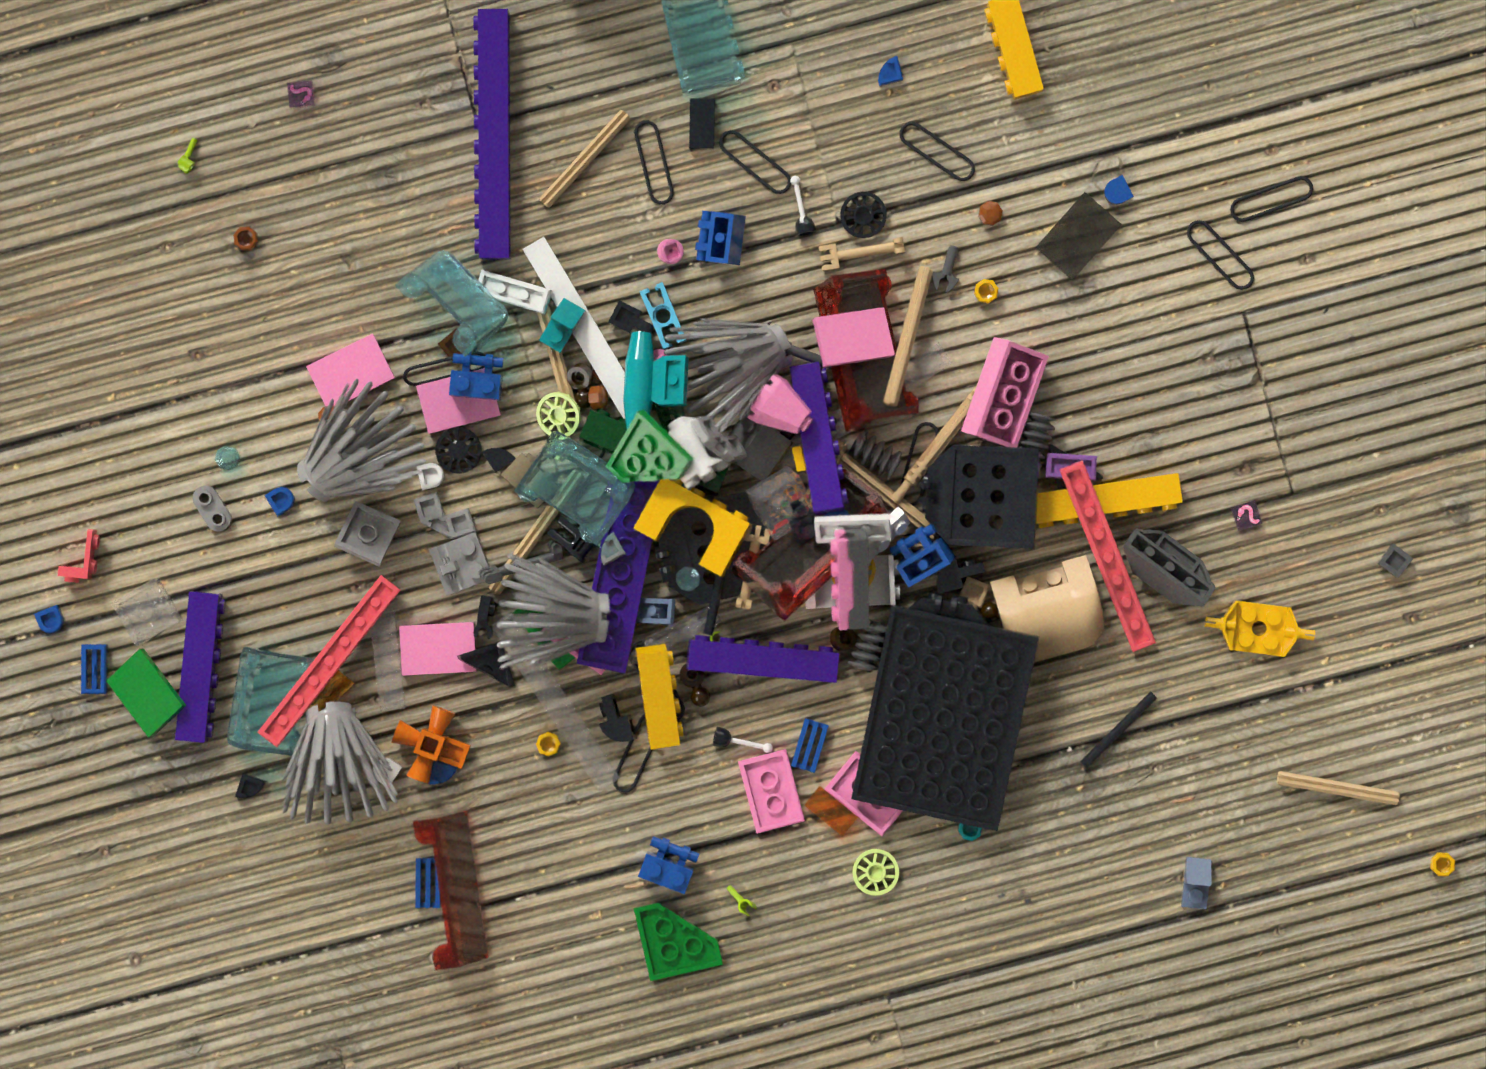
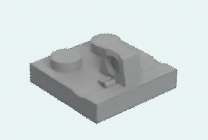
M355 501L334 547L380 567L401 521Z
M476 532L429 549L446 596L485 582L479 576V570L489 565Z

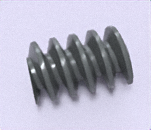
M1029 412L1028 417L1032 422L1025 423V427L1029 431L1022 432L1021 436L1026 440L1019 441L1018 445L1021 448L1048 449L1049 446L1043 441L1052 439L1046 432L1055 430L1050 421L1057 420L1038 413ZM1040 452V459H1045V455Z
M864 430L857 436L847 454L854 450L853 459L855 460L863 456L862 465L871 461L870 470H874L879 466L878 475L881 476L888 472L887 481H889L901 462L902 452L898 451L892 455L893 446H889L884 450L885 441L882 440L875 444L877 436L873 435L867 439L868 430Z
M869 619L871 622L869 628H864L867 633H859L858 635L863 642L855 643V646L860 651L851 652L856 661H848L847 664L871 673L870 670L878 671L879 667L874 661H880L881 659L877 652H882L883 646L881 643H884L887 626Z

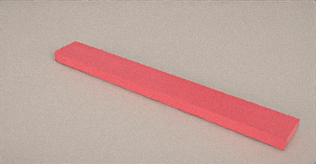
M1083 460L1059 469L1132 652L1155 644V639Z
M380 575L260 728L258 733L278 748L401 591L399 588Z

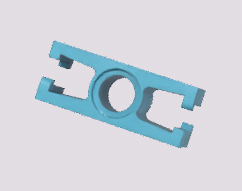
M661 282L656 284L655 290L661 289L664 304L653 308L646 296L650 292L649 288L639 292L661 345L666 350L673 346L671 343H666L662 329L671 325L678 328L681 325L665 286ZM662 309L670 312V319L666 323H660L656 319L658 311ZM683 339V340H676V341H677V343H683V342H685V341H687V340H686V339Z

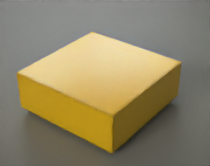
M801 446L792 447L797 472L806 471L803 448Z

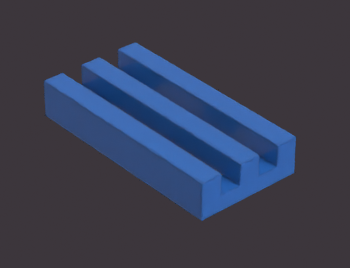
M81 644V694H107L108 644ZM88 649H92V689H88ZM98 649H101V689H97Z
M805 718L791 766L815 773L829 725ZM809 724L813 728L803 762L799 763L797 761ZM818 727L823 728L812 766H809L807 762Z
M416 858L415 908H441V858ZM422 863H426L425 902H421ZM431 863H436L435 902H431Z

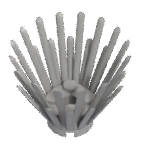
M701 319L703 322L693 323L697 327L670 328L673 332L693 333L665 336L666 340L740 336L671 348L664 351L665 355L686 352L702 354L732 348L689 362L688 370L699 367V373H705L713 369L715 371L688 383L687 392L719 376L728 374L707 387V391L710 393L687 408L688 413H693L721 393L727 392L739 384L718 402V406L707 416H711L713 419L726 408L727 413L716 423L718 429L721 427L720 433H722L746 405L747 407L741 413L739 420H742L746 414L747 416L749 415L751 407L762 388L766 384L770 386L773 382L770 380L771 377L779 374L783 368L789 366L793 359L792 355L786 357L785 350L791 348L786 334L778 324L770 326L772 320L760 324Z
M358 379L353 382L349 391V384H346L332 412L333 399L328 407L325 406L307 454L297 464V472L301 483L306 479L308 480L311 487L307 491L317 500L327 502L339 496L395 490L394 487L383 486L399 484L404 479L413 478L414 475L423 473L421 470L403 474L397 472L426 463L425 459H419L381 471L377 470L384 468V465L422 449L424 443H417L401 451L391 449L363 462L416 429V425L411 424L387 438L388 433L383 431L368 441L404 411L402 406H398L356 440L374 422L375 417L371 415L388 397L387 391L382 392L337 441L358 412L360 403L373 386L372 382H368L347 412L343 409L358 386Z
M513 553L511 555L508 554L509 559L521 568L508 563L504 564L505 568L515 572L517 580L536 587L503 579L501 581L503 586L530 594L516 593L515 599L524 602L500 600L498 602L499 606L545 613L516 615L513 621L498 622L497 627L499 629H543L542 631L531 632L527 635L514 636L511 640L500 641L497 643V647L503 648L567 637L568 639L501 656L498 662L530 655L505 663L500 669L531 659L534 660L529 665H533L532 668L593 642L603 643L605 641L609 622L606 621L607 613H609L608 594L595 592L541 558L539 560L543 565L539 563L535 565Z
M327 702L326 708L318 711V705L312 706L306 711V724L282 780L285 781L287 779L286 788H288L283 803V814L287 812L290 800L294 797L290 814L291 820L296 817L309 764L306 785L308 795L305 823L309 824L311 822L314 795H318L320 790L322 758L325 824L329 825L331 823V785L332 793L334 795L339 794L338 772L346 821L349 823L353 821L347 775L352 789L355 792H360L366 815L369 818L373 817V810L356 755L361 761L370 784L375 789L382 808L388 811L389 806L365 751L391 800L397 803L395 795L398 794L379 758L389 771H392V768L356 717L355 707L352 709L350 703Z

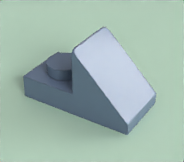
M641 598L636 623L673 625L675 599Z
M1186 857L1181 906L1207 909L1209 886H1211V859Z

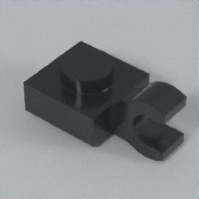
M620 300L608 321L609 324L629 334L632 333L634 328L652 333L654 325L639 318L642 311Z
M797 499L790 503L795 518L790 520L789 524L796 542L802 545L816 537L814 526L815 514L811 510L807 511L804 504L801 505L800 500Z
M481 595L477 625L473 632L474 637H478L481 628L487 630V639H491L493 636V629L488 624L489 616L494 617L496 602H492L493 596Z

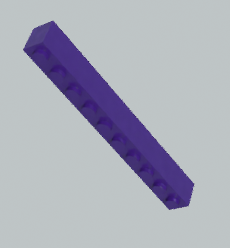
M478 9V16L473 17L474 31H478V40H474L473 44L474 55H478V65H474V80H478V90H474V105H478V115H474V130H478V140H474V154L479 155V164L474 165V179H479V189L474 190V203L479 204V214L474 216L475 229H479V239H475L474 249L475 254H479L481 260H511L510 12L508 9Z

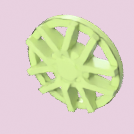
M558 391L550 393L540 400L536 410V417L541 429L546 434L555 438H565L573 434L579 427L582 419L580 415L581 409L570 397L571 395ZM555 397V402H553L549 398ZM561 398H564L563 405H560ZM544 402H545L548 406H550L551 409H548V408L544 407V406H543ZM569 403L573 406L572 408H568ZM541 412L547 414L548 417L543 420ZM569 412H575L576 417L569 416ZM548 420L552 423L549 428L544 424ZM570 421H575V424H574L573 427H572ZM563 424L566 426L569 432L565 433ZM557 426L559 433H555L552 430Z
M870 849L863 852L856 859L853 866L855 884L861 891L869 895L878 896L888 893L894 888L899 878L897 861L890 853L881 849ZM874 853L873 862L865 856ZM877 853L884 854L881 863L876 862ZM887 857L893 862V865L884 866ZM861 859L869 864L867 868L859 865ZM857 868L865 872L858 879L856 875ZM895 868V875L886 874L885 869ZM867 876L869 881L862 886L859 881ZM884 878H894V880L888 886ZM880 881L883 882L886 888L879 891L877 882ZM873 882L876 891H870L866 888Z

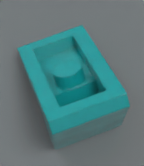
M563 298L552 314L551 320L539 341L561 353L586 310Z

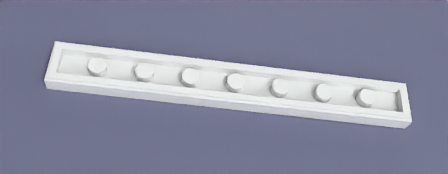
M542 237L525 247L523 251L545 288L552 290L551 298L557 307L565 298L586 310L573 331V335L623 419H625L623 404L625 372L545 237Z

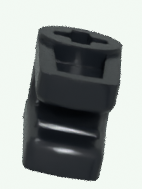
M560 516L557 522L563 529H566L575 537L574 541L570 542L564 537V534H560L553 528L547 534L565 547L577 560L584 563L586 560L585 556L593 547L596 548L598 543L585 532L576 528L563 516Z

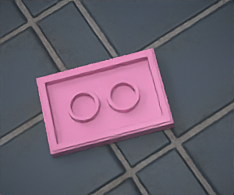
M884 307L815 317L813 319L823 368L890 358L895 355Z
M374 334L368 335L306 366L325 406H328L332 399L334 400L333 406H335L346 384H349V391L356 379L359 380V383L349 401L357 398L368 382L373 383L371 391L395 379Z
M485 368L472 372L484 373ZM450 377L416 386L428 434L501 416L497 400L450 396Z
M474 622L399 626L402 676L476 672L477 669L460 661L457 655L476 650L473 634Z
M786 749L738 761L757 834L805 821Z
M855 751L824 790L879 835L883 836L903 810L851 799L860 754Z

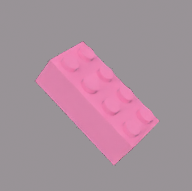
M994 337L961 431L1002 447L1017 448L1049 356L1009 340Z

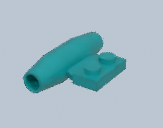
M632 332L625 360L623 394L626 429H628L638 411L645 410L650 415L653 402L662 407L687 405L689 357L686 355L662 356L654 360L652 334L649 332Z

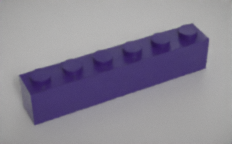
M819 362L791 366L790 373L793 389L812 411L810 418L813 420L805 432L801 430L800 433L815 516H820L831 512L845 511L844 504L849 502L847 490L841 488L840 480L845 478L842 464H837L836 455H840L838 440H833L832 431H836L834 416L829 417L828 407H832L830 392L825 393L824 383H828L826 368L821 369Z
M189 591L179 696L187 706L177 714L175 740L206 743L209 738L213 737L214 723H210L211 713H215L216 698H213V688H217L219 675L215 673L216 664L220 663L221 649H217L218 639H222L223 624H220V615L225 613L226 600L222 599V594Z
M695 635V639H689L686 664V669L837 683L839 653L833 652V647L818 646V650H808L809 645L794 644V648H785L783 642L769 641V646L759 645V640L745 639L744 644L734 643L735 638L720 637V642L710 641V636Z

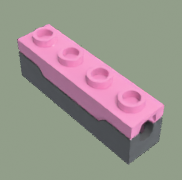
M864 528L834 530V540L830 541L831 554L835 555V562H831V575L835 577V584H831L832 599H835L836 605L831 607L832 620L837 621L839 630L869 628L868 537Z

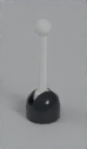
M793 176L790 181L794 185L800 212V218L795 223L797 236L813 234L816 232L813 220L805 216L799 188L800 178Z
M716 727L712 746L726 747L732 742L763 749L766 753H770L773 750V746L770 743L759 744L732 738L731 733L727 729Z

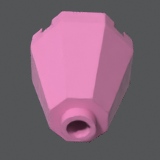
M778 374L773 375L770 380L774 383L771 386L766 384L762 388L751 407V411L754 413H750L748 418L755 423L796 434L801 430L805 432L813 420L810 418L812 411L786 379Z

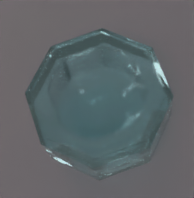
M224 446L217 450L215 461L219 468L232 470L239 465L241 456L236 448Z
M683 567L677 572L676 583L681 590L692 591L699 586L700 575L695 568Z

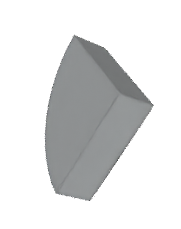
M614 532L608 535L601 548V560L604 566L626 554Z

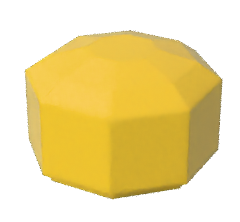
M983 279L975 285L974 295L979 302L989 304L997 298L999 288L993 280Z
M549 731L539 735L536 743L539 753L548 757L557 753L561 745L558 735Z
M1437 852L1430 860V869L1437 876H1449L1455 870V860L1449 853Z

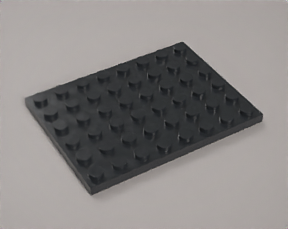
M892 604L851 799L998 831L1039 636Z

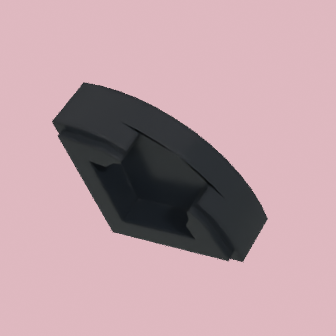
M490 448L482 451V454L495 473L516 459L513 454L501 448Z
M243 773L235 797H252L264 788L267 781Z

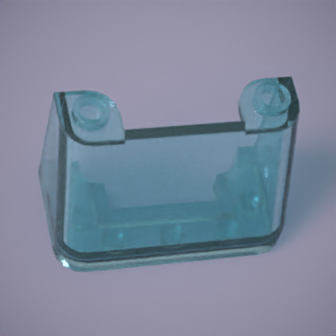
M449 251L436 252L406 274L395 285L409 298L419 297L427 290L461 324L454 333L453 342L465 357L481 350L508 320L506 308Z
M553 431L517 484L514 492L526 502L537 501L538 498L542 499L580 524L581 538L588 543H594L598 546L629 502L635 489V483L633 481L622 483L605 467L607 462L563 433Z
M244 647L242 649L227 732L229 745L244 750L293 755L300 738L299 732L295 730L296 725L278 748L261 736L258 731L311 665L314 658L252 647Z

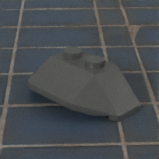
M1135 528L1123 545V550L1132 573L1172 603L1203 607L1216 589L1214 583L1211 582L1204 562L1164 531Z

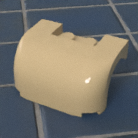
M1086 555L1063 561V567L1017 580H1015L1013 575L990 582L1003 628L1039 636L1034 662L1092 646L1102 635L1103 631H1105L1102 606Z

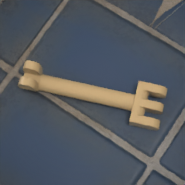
M903 237L894 238L893 242L841 251H837L836 243L819 246V252L829 250L830 253L829 255L820 256L821 261L831 260V264L822 266V271L839 269V261L891 252H895V254L905 252Z
M756 525L755 535L750 534L751 526L744 541L751 543L740 598L737 597L735 607L751 609L752 600L749 599L760 544L768 545L771 532L769 527H766L763 537L760 536L761 526Z

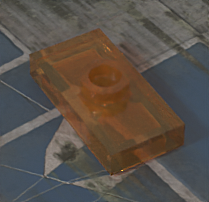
M338 670L309 708L318 705V711L325 709L327 702H337L354 682L342 671Z
M820 785L804 804V806L841 836L846 833L858 818Z

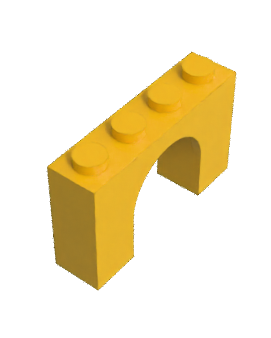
M661 479L636 522L634 529L658 542L670 519L678 511L688 507L700 508L706 511L712 519L714 534L699 565L724 577L752 526L747 522L749 517L738 511H735L734 514L726 511L727 505L716 499H713L711 503L703 498L705 493L694 487L691 490H687L682 487L683 482L680 479Z

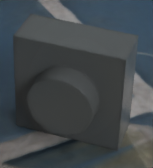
M1392 543L1377 564L1396 578H1399L1413 558Z

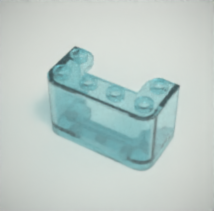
M661 0L683 97L742 84L741 78H745L742 60L737 61L735 54H739L737 39L732 40L729 31L733 30L734 26L731 15L726 16L724 6L728 5V0Z

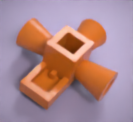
M432 705L429 729L423 728L421 732L402 720L399 721L391 743L414 746L413 753L418 754V757L406 774L408 777L429 784L433 760H439L460 769L463 768L471 745L443 735L455 716L454 712Z

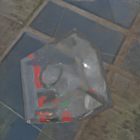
M788 466L745 490L753 510L774 541L792 531L789 521L794 519L795 516L791 510L790 503L799 499L801 505L804 504L807 511L811 510L814 513L812 503L801 477Z

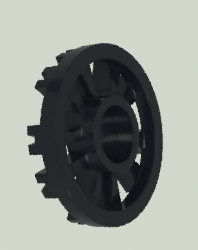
M870 192L852 194L844 201L840 211V219L844 229L857 238L875 236L882 230L887 218V211L883 201ZM858 196H862L863 205L859 206ZM867 196L875 199L870 206H867L865 203ZM853 200L857 207L856 209H850L847 207V204ZM880 204L881 208L873 212L871 208ZM844 211L854 212V215L844 216ZM883 213L882 221L875 220L874 214ZM854 219L855 224L849 228L845 221ZM872 220L879 226L877 229L870 224ZM858 223L861 225L858 233H855L854 230ZM868 225L871 233L863 234V227Z
M462 427L448 429L439 437L435 447V454L439 464L445 470L451 473L462 474L469 472L479 463L482 455V446L479 438L472 431ZM459 431L467 433L463 441H460L458 438ZM454 432L457 441H452L450 433ZM445 437L450 441L449 446L441 444ZM473 437L474 441L467 445L465 442ZM477 445L478 453H470L469 447ZM439 449H448V453L440 454ZM468 454L475 458L474 462L466 458ZM450 456L451 461L445 465L442 458ZM454 460H458L456 469H452ZM466 460L469 467L461 469L460 461Z

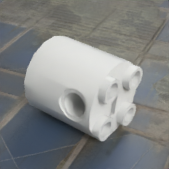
M682 416L671 422L668 428L669 434L694 458L685 476L681 478L688 490L698 485L701 479L704 483L712 480L717 476L715 471L719 472L727 468L730 463L724 461L702 444L690 423L696 418Z

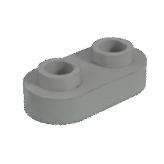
M210 486L197 488L193 493V503L208 527L214 531L228 529L232 522V516L217 491ZM204 493L209 496V500L206 503L201 501V496ZM217 514L222 516L220 524L214 521V517Z

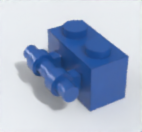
M702 210L701 220L698 221V228H700L699 241L695 245V250H697L696 260L740 265L746 216Z
M464 352L463 354L454 353L453 363L462 364V371L451 370L449 395L501 401L503 376L493 374V367L503 368L504 358L494 357V354L478 356L472 355L471 352ZM471 365L485 366L484 373L470 372Z
M933 524L925 528L921 526L915 530L913 535L906 539L903 537L897 540V544L890 547V552L893 556L902 553L905 557L896 565V568L908 587L949 565L955 558L951 548L942 537L933 542L930 540L929 536L937 532ZM921 542L923 548L913 553L911 547Z
M653 836L650 846L658 848V853L654 854L647 851L638 877L685 894L694 868L685 865L686 860L696 863L699 853L691 851V848L684 845V847L670 843V840L664 837L659 839ZM668 852L680 858L676 862L665 858L664 855Z

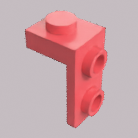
M87 530L83 568L58 567V576L65 577V582L79 583L80 578L92 579V574H96L97 560H94L95 550H98L100 544V535H96L97 530Z

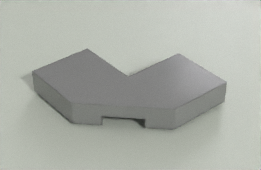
M711 416L696 418L690 422L702 444L727 463L741 461L747 457V453L737 435L722 437Z
M438 492L414 499L421 524L451 539L476 532L469 508L445 515Z

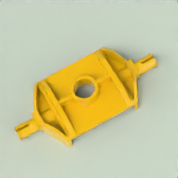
M1235 600L1223 618L1207 616L1205 618V621L1215 622L1214 624L1205 623V627L1219 628L1222 631L1229 650L1285 657L1296 640L1306 639L1314 641L1315 636L1305 635H1315V630H1306L1298 627L1291 607ZM1257 621L1263 622L1266 627L1265 632L1260 636L1255 635L1252 631V626Z

